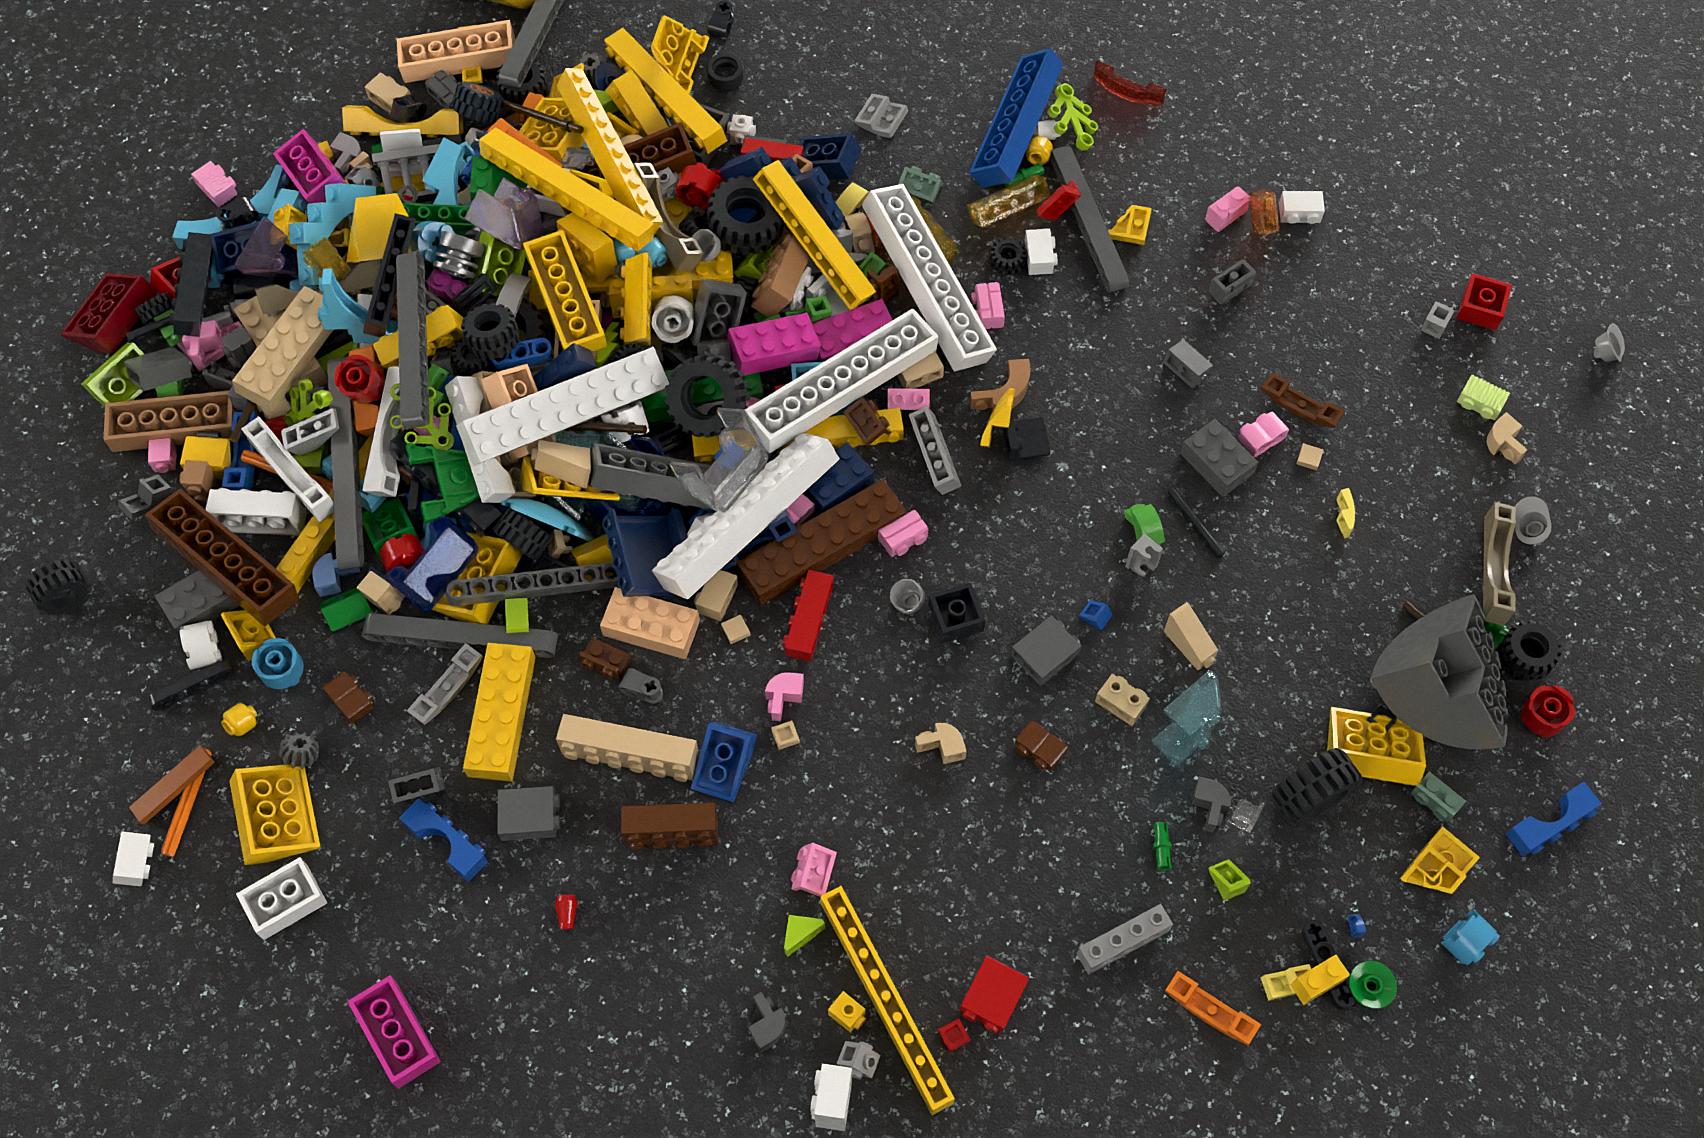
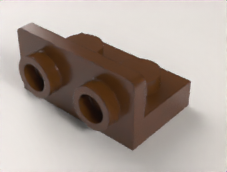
M891 265L889 268L882 270L879 276L872 270L867 271V280L876 290L869 298L872 302L882 299L884 304H886L899 293V271L897 267Z
M861 397L843 413L862 441L869 446L882 434L890 435L892 432L888 428L890 426L888 420L877 412L879 407L872 399L868 401Z
M593 637L585 651H580L578 654L583 667L589 670L594 668L600 671L604 677L620 680L632 659L630 654Z

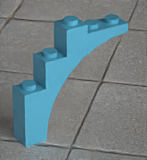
M443 138L422 181L427 184V189L435 193L439 190L433 204L460 205L458 199V175L466 149L446 138Z
M275 165L269 180L250 200L259 213V217L255 222L266 221L281 188L285 189L289 185L290 177L281 165ZM217 217L198 221H178L172 238L178 249H182L183 240H187L188 232L203 234L223 231L220 225L221 221Z
M342 183L325 185L326 203L307 204L308 222L289 223L290 244L297 245L299 286L319 285L322 254L329 236L338 223L354 211L356 198L376 196V186Z
M332 268L323 269L322 278H319V289L324 293L322 307L318 308V319L323 322L324 330L348 329V334L352 335L354 343H375L379 341L380 337L363 333L368 310L356 303L344 292L337 282ZM389 320L385 335H390L397 331V321Z

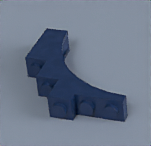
M760 147L729 160L719 172L726 182L729 178L733 177L736 179L742 175L750 178V176H756L763 167L773 162L764 148ZM791 156L780 160L782 166L829 229H838L845 216L827 190L830 181L821 167L818 166L801 173Z

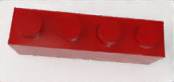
M808 570L807 576L802 577L800 589H802L801 596L797 595L794 604L796 612L789 619L788 628L791 629L789 635L785 634L782 647L785 648L786 656L809 662L812 661L834 586L833 575Z

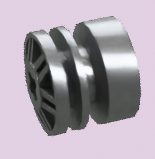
M443 231L439 245L446 248L447 252H436L435 256L443 258L444 262L434 260L432 266L455 277L475 279L476 274L468 271V267L478 269V265L470 260L471 257L481 258L485 244Z

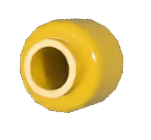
M1043 136L1033 137L1025 151L1027 160L1034 165L1037 163H1041V165L1046 164L1050 159L1051 150L1053 149L1051 141Z
M238 703L223 713L222 726L229 735L242 736L256 726L255 717L257 712L251 705L246 706L243 703Z

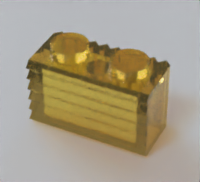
M326 237L321 238L302 252L305 256L303 258L305 263L318 272L316 275L318 279L322 278L323 269L332 268L337 281L351 272V269Z

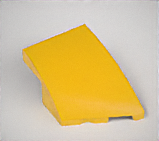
M1009 388L995 406L983 433L980 446L990 448L993 427L1009 428L1015 389Z
M1442 826L1413 860L1400 879L1404 882L1452 894L1467 877L1465 874L1480 857Z

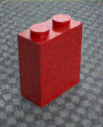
M986 955L961 1004L960 1012L963 1013L962 1016L972 1022L978 1020L985 1024L984 1028L990 1032L997 1033L998 1031L1003 1033L1028 983L1029 977Z

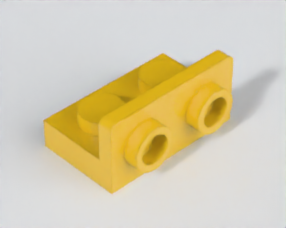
M289 204L277 209L273 215L274 223L271 231V244L276 245L282 241L297 250V245L290 244L289 223L307 222L308 215Z

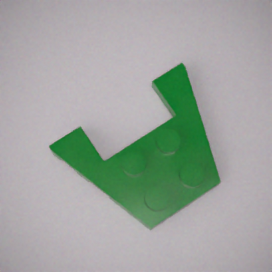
M414 443L406 444L410 465L433 462L442 496L440 500L421 502L420 506L425 524L480 498L465 451L453 449L440 450L435 449L433 446L426 445V447L415 446Z

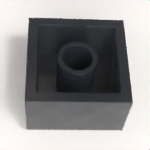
M971 583L929 594L928 606L942 643L984 631L985 619Z

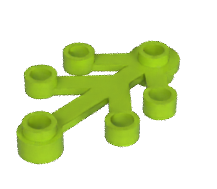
M1069 84L1059 85L1055 89L1057 99L1047 110V113L1050 117L1056 118L1061 113L1060 108L1063 103L1066 111L1061 120L1054 126V131L1062 135L1067 130V124L1071 120L1077 135L1076 147L1081 151L1088 150L1094 143L1092 136L1089 134H1093L1098 129V124L1087 118L1092 109L1089 105L1084 104L1073 96L1074 90ZM1080 122L1085 125V130L1088 133L1083 132Z
M309 379L299 381V386L289 389L291 410L285 414L287 426L290 427L302 422L304 418L309 419L316 416L313 413L315 410L325 408L333 401L332 394L327 390H320L313 394V401L308 403V392L313 389L312 382ZM298 399H300V402H301V410H300V411H299V401H298Z
M397 383L391 387L390 395L395 401L400 402V396L395 395V390L400 388V384ZM428 387V391L432 390L434 392L433 397L429 398V424L417 428L427 429L432 436H419L414 432H408L405 435V442L411 443L408 442V437L414 435L416 439L412 443L415 445L431 444L435 449H451L454 445V437L448 432L451 407L447 403H442L438 406V413L441 415L440 427L438 429L433 424L434 399L437 397V392L434 388ZM444 406L449 408L446 414L441 413V408ZM396 415L390 419V425L394 429L404 428L402 422L399 426L393 425L395 419L401 420L400 416ZM441 437L447 438V442L445 444L439 443V439Z

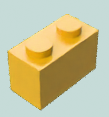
M1334 955L1297 977L1290 985L1303 1005L1342 983L1350 974L1338 956Z

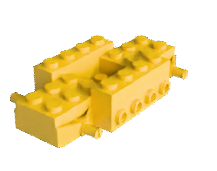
M720 250L717 257L710 262L699 261L694 270L677 271L669 256H667V261L664 265L652 268L651 315H653L656 304L664 296L672 295L686 299L692 304L694 310V300L697 299L701 279L734 283L731 250ZM579 266L578 269L587 291H606V307H611L613 318H621V307H625V299H621V286H625V278L619 277L614 273L598 282L593 277H589L585 270Z

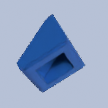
M1090 600L1079 617L1095 628L1102 630L1112 617V612L1108 605Z

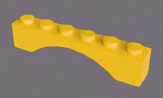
M347 105L342 107L343 131H350V135H362V132H369L371 136H379L380 132L408 129H420L421 134H427L429 138H437L439 135H446L447 137L464 133L463 116L454 109H441L426 120L401 124L378 115L367 106Z

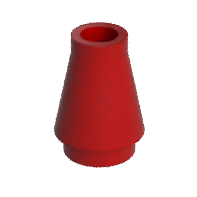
M558 895L557 901L554 903L559 921V929H574L573 924L578 903L576 896Z

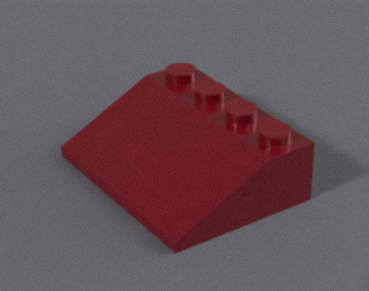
M106 273L60 335L97 352L112 354L119 348L120 342L126 336V333L131 332V327L140 319L135 308L154 298L158 291L141 275Z

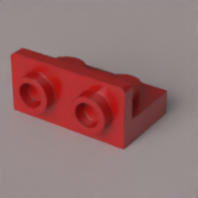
M1070 181L1066 186L1062 185L1036 210L1038 215L1055 221L1081 197L1076 183Z

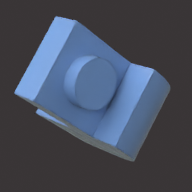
M332 553L325 554L315 563L313 568V581L317 593L322 597L342 592L339 577L360 572V567L340 570L337 559L333 557Z

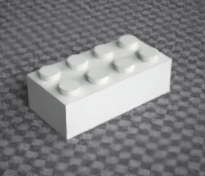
M226 488L210 489L206 505V511L233 533L299 536L304 529L307 514L296 493L290 491L275 493L268 490L254 492L247 489L239 491Z

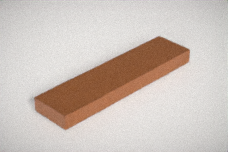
M199 745L129 808L138 821L144 825L215 762L205 748Z

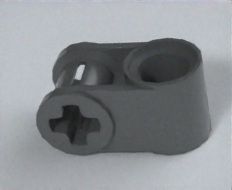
M632 668L627 670L618 687L619 691L623 694L650 704H656L663 698V690L658 679Z

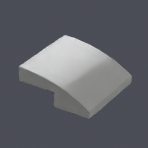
M871 94L854 122L867 131L891 139L908 113L907 105L891 103L887 96Z

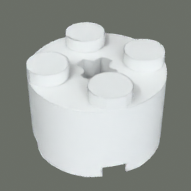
M664 296L656 304L652 316V328L657 336L669 343L680 342V340L687 338L692 332L694 323L692 304L680 296Z
M641 401L631 402V406L624 405L601 415L603 423L628 424L629 422H634L636 425H646L647 432H649V425ZM606 431L610 441L618 440L619 442H625L631 439V435L624 432Z
M212 620L180 627L181 642L184 652L189 657L186 661L190 670L223 661L221 651L217 646L219 640Z

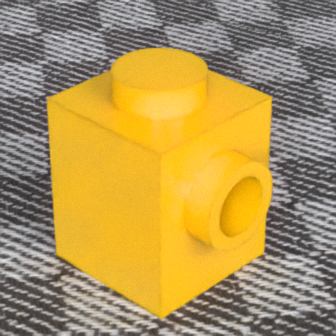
M844 991L828 1009V1015L850 1033L854 1028L858 1030L866 1020L864 1017L866 1009Z

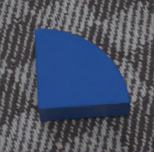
M1359 914L1348 915L1351 936L1353 938H1361L1366 933L1363 919Z

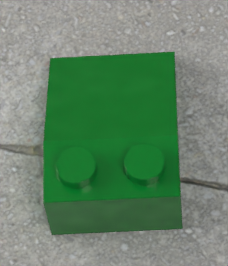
M472 157L471 202L478 200L481 205H486V203L527 204L523 194L528 184L515 178L509 172L499 168L496 164L483 157Z
M398 496L382 503L373 513L368 510L362 512V523L380 561V550L389 539L393 537L396 539L402 538V534L417 536Z

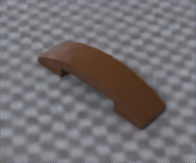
M1271 373L1261 387V390L1277 404L1291 413L1318 425L1335 428L1345 414V410L1328 401L1324 405L1289 387L1290 382L1274 373Z

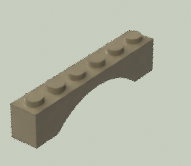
M634 163L633 166L663 220L662 225L656 232L658 239L666 247V253L677 271L694 270L704 254L695 238L682 233L671 221L662 199L660 178L652 164Z
M379 259L356 263L352 270L343 279L338 281L344 292H349L351 296L362 293L361 289L369 287L370 290H374L381 266ZM277 284L255 289L262 314H267L268 317L279 315L280 310L287 309L300 292ZM320 289L313 290L321 295H323L324 293L323 291H320Z
M1494 502L1484 517L1483 613L1486 619L1483 621L1505 626L1515 613V592L1510 585L1508 564L1512 536L1516 525V507Z

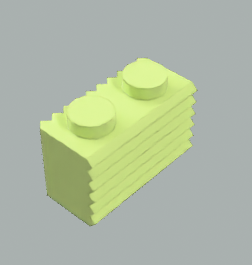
M1471 375L1457 402L1465 409L1479 412L1486 419L1496 420L1510 393L1486 382V380L1483 381Z

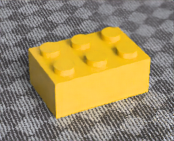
M574 212L556 221L557 232L563 230L577 267L580 266L589 277H593L598 282L615 273L617 260L613 240L598 227L577 216Z

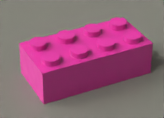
M304 129L273 153L310 204L326 203L325 185L347 184L317 142Z
M880 299L851 311L849 310L813 323V328L821 345L817 361L825 362L893 321L883 300Z
M808 313L730 328L727 340L730 342L732 359L737 365L736 369L737 371L741 370L744 376L791 366V364L818 360L821 348Z
M391 975L347 1001L391 1083L398 1089L441 1062L400 987Z

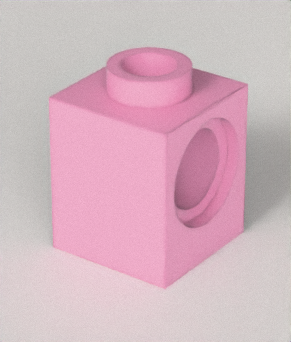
M171 438L149 440L148 463L154 472L166 473L176 470L177 448Z

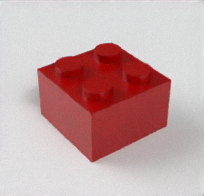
M1472 273L1465 286L1456 319L1497 330L1504 317L1512 285Z

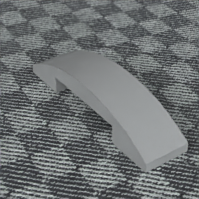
M512 273L505 282L496 305L502 304L504 307H508L513 312L514 317H516L523 296H527L532 277Z
M465 643L451 659L452 665L425 696L421 694L407 712L424 725L428 723L461 691L475 672L483 656Z

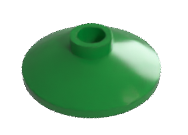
M1365 961L1358 964L1352 970L1349 977V988L1355 1000L1361 1005L1371 1009H1380L1389 1005L1395 998L1397 982L1391 970L1385 965L1376 961ZM1367 983L1374 986L1373 991L1367 988Z

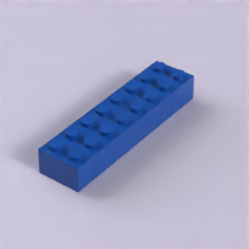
M1051 48L1021 56L969 172L982 188L1009 183L1015 178L1018 167L1022 162L1028 144L1063 67L1062 61Z

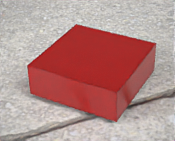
M959 1018L938 1029V1033L949 1052L971 1040Z

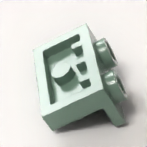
M915 166L911 168L905 167L898 185L904 184L909 195L934 204L938 191L944 184L940 180V176L934 173L924 174L922 169Z
M1428 772L1411 792L1417 802L1426 805L1437 818L1445 820L1447 823L1466 802L1465 799L1431 772Z

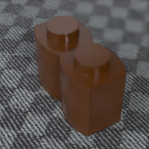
M344 671L322 688L346 719L353 724L373 709L371 704L373 698L367 690L361 691L357 687L360 683L353 674L348 676Z
M1033 720L1015 740L1017 752L1023 757L1028 756L1032 758L1034 764L1043 771L1046 769L1051 772L1068 750V746L1064 742L1050 734Z

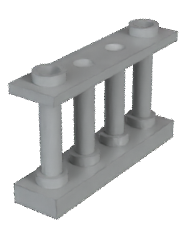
M440 144L371 154L373 165H378L381 169L385 194H393L388 168L390 163L398 162L401 166L404 186H412L408 163H410V160L418 159L424 178L429 168V157L435 156ZM424 183L426 191L418 192L417 199L435 197L438 195L439 190L435 193L427 189V184ZM405 189L406 194H402L413 197V193L409 189Z

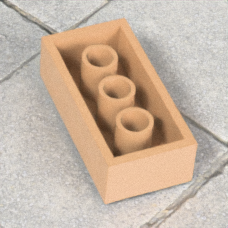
M528 364L496 372L481 379L492 410L538 392ZM554 434L540 439L557 443ZM538 440L510 451L511 460L531 455L532 448H537Z
M615 587L600 627L605 637L686 659L700 618L698 610L649 596L623 597L621 589Z

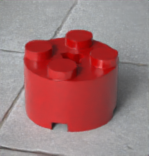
M698 162L696 165L687 166L683 169L676 186V196L688 207L693 208L696 205L700 206L699 210H707L711 193L714 189H717L722 179L719 175L707 169V166L703 163Z
M351 355L343 363L340 362L334 373V382L342 394L358 403H369L379 400L385 385V372L383 369L362 355Z
M402 534V538L396 539L393 537L382 546L380 550L381 561L392 581L400 584L406 583L411 586L416 584L419 578L431 567V562L417 536Z
M1540 686L1524 702L1520 717L1531 731L1544 738H1548L1560 733L1575 715L1574 701L1572 696L1559 686Z

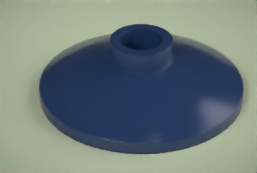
M612 63L600 65L594 75L597 89L605 91L613 80L622 76L625 72Z

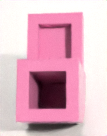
M215 320L202 322L200 337L184 335L182 338V343L187 349V355L197 369L205 368L207 351L222 348V331Z
M781 673L773 677L767 684L765 694L766 699L769 700L768 713H771L772 721L781 722L784 701L802 702L803 674Z

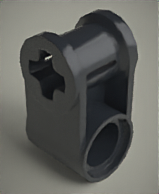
M722 0L717 3L708 24L709 35L728 38L734 21L731 2Z
M411 94L396 97L393 99L390 119L401 124L414 119H420L426 113L427 106L423 102L416 101Z
M241 197L219 208L216 213L218 220L221 221L220 225L223 231L251 224L259 217L258 211L247 197Z

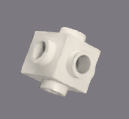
M733 114L732 122H728L727 134H730L731 144L743 146L744 140L748 138V135L755 136L756 125H753V118L746 115Z

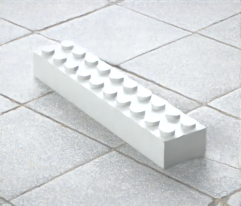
M904 184L871 190L864 200L862 207L892 261L898 268L902 279L927 324L939 336L938 343L954 372L987 363L997 349Z
M911 309L745 409L744 424L764 448L771 453L935 352L939 336L914 309Z
M651 347L464 420L457 424L456 427L473 466L659 392L665 389L669 382L654 347Z
M807 433L798 435L795 441L784 448L773 461L767 463L759 474L754 475L749 483L737 490L728 502L723 503L716 513L708 517L697 530L692 531L684 542L673 549V552L658 562L652 572L664 590L689 599L839 460L830 441Z

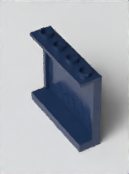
M611 509L603 518V528L607 534L608 547L612 553L613 566L617 572L618 585L621 588L623 597L678 596L664 590L652 570L660 560L666 558L677 545L688 538L680 509H673L667 516H616L615 509Z

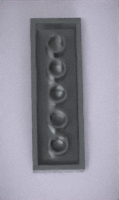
M594 443L590 455L591 471L589 475L592 488L600 491H614L622 495H636L643 499L652 498L658 499L661 502H674L682 506H696L704 510L718 509L724 486L717 466Z

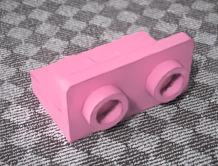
M888 389V409L919 410L926 406L929 407L930 389Z
M815 843L803 846L797 856L799 863L797 869L792 874L791 881L793 884L791 889L795 891L801 889L819 897L826 894L837 852Z

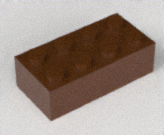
M715 803L622 806L621 834L626 847H630L633 850L643 849L644 846L664 849L669 845L687 848L693 844H699L701 847H710L713 844H718Z

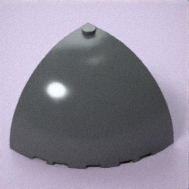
M1475 594L1455 600L1430 612L1402 631L1378 658L1370 681L1392 713L1417 733H1421L1433 741L1453 747L1481 750L1505 747L1508 727L1506 724L1503 725V716L1508 715L1504 699L1506 698V688L1504 681H1500L1499 669L1501 664L1498 652L1492 651L1494 650L1493 636L1491 632L1487 633L1483 620L1486 618Z

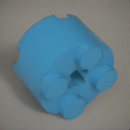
M421 222L413 231L410 249L412 252L420 251L424 262L433 263L434 260L444 262L443 258L435 256L436 252H447L446 248L439 245L442 232L446 231L454 234L455 232L451 226L442 222Z
M272 638L266 640L259 649L254 651L252 656L253 669L267 687L285 689L298 684L303 673V660L294 646L285 639Z
M1475 910L1465 915L1469 918L1466 921L1459 920L1444 936L1443 939L1445 941L1441 942L1449 952L1465 965H1469L1472 961L1474 963L1478 962L1485 954L1483 949L1487 945H1493L1500 937L1496 933L1497 931Z

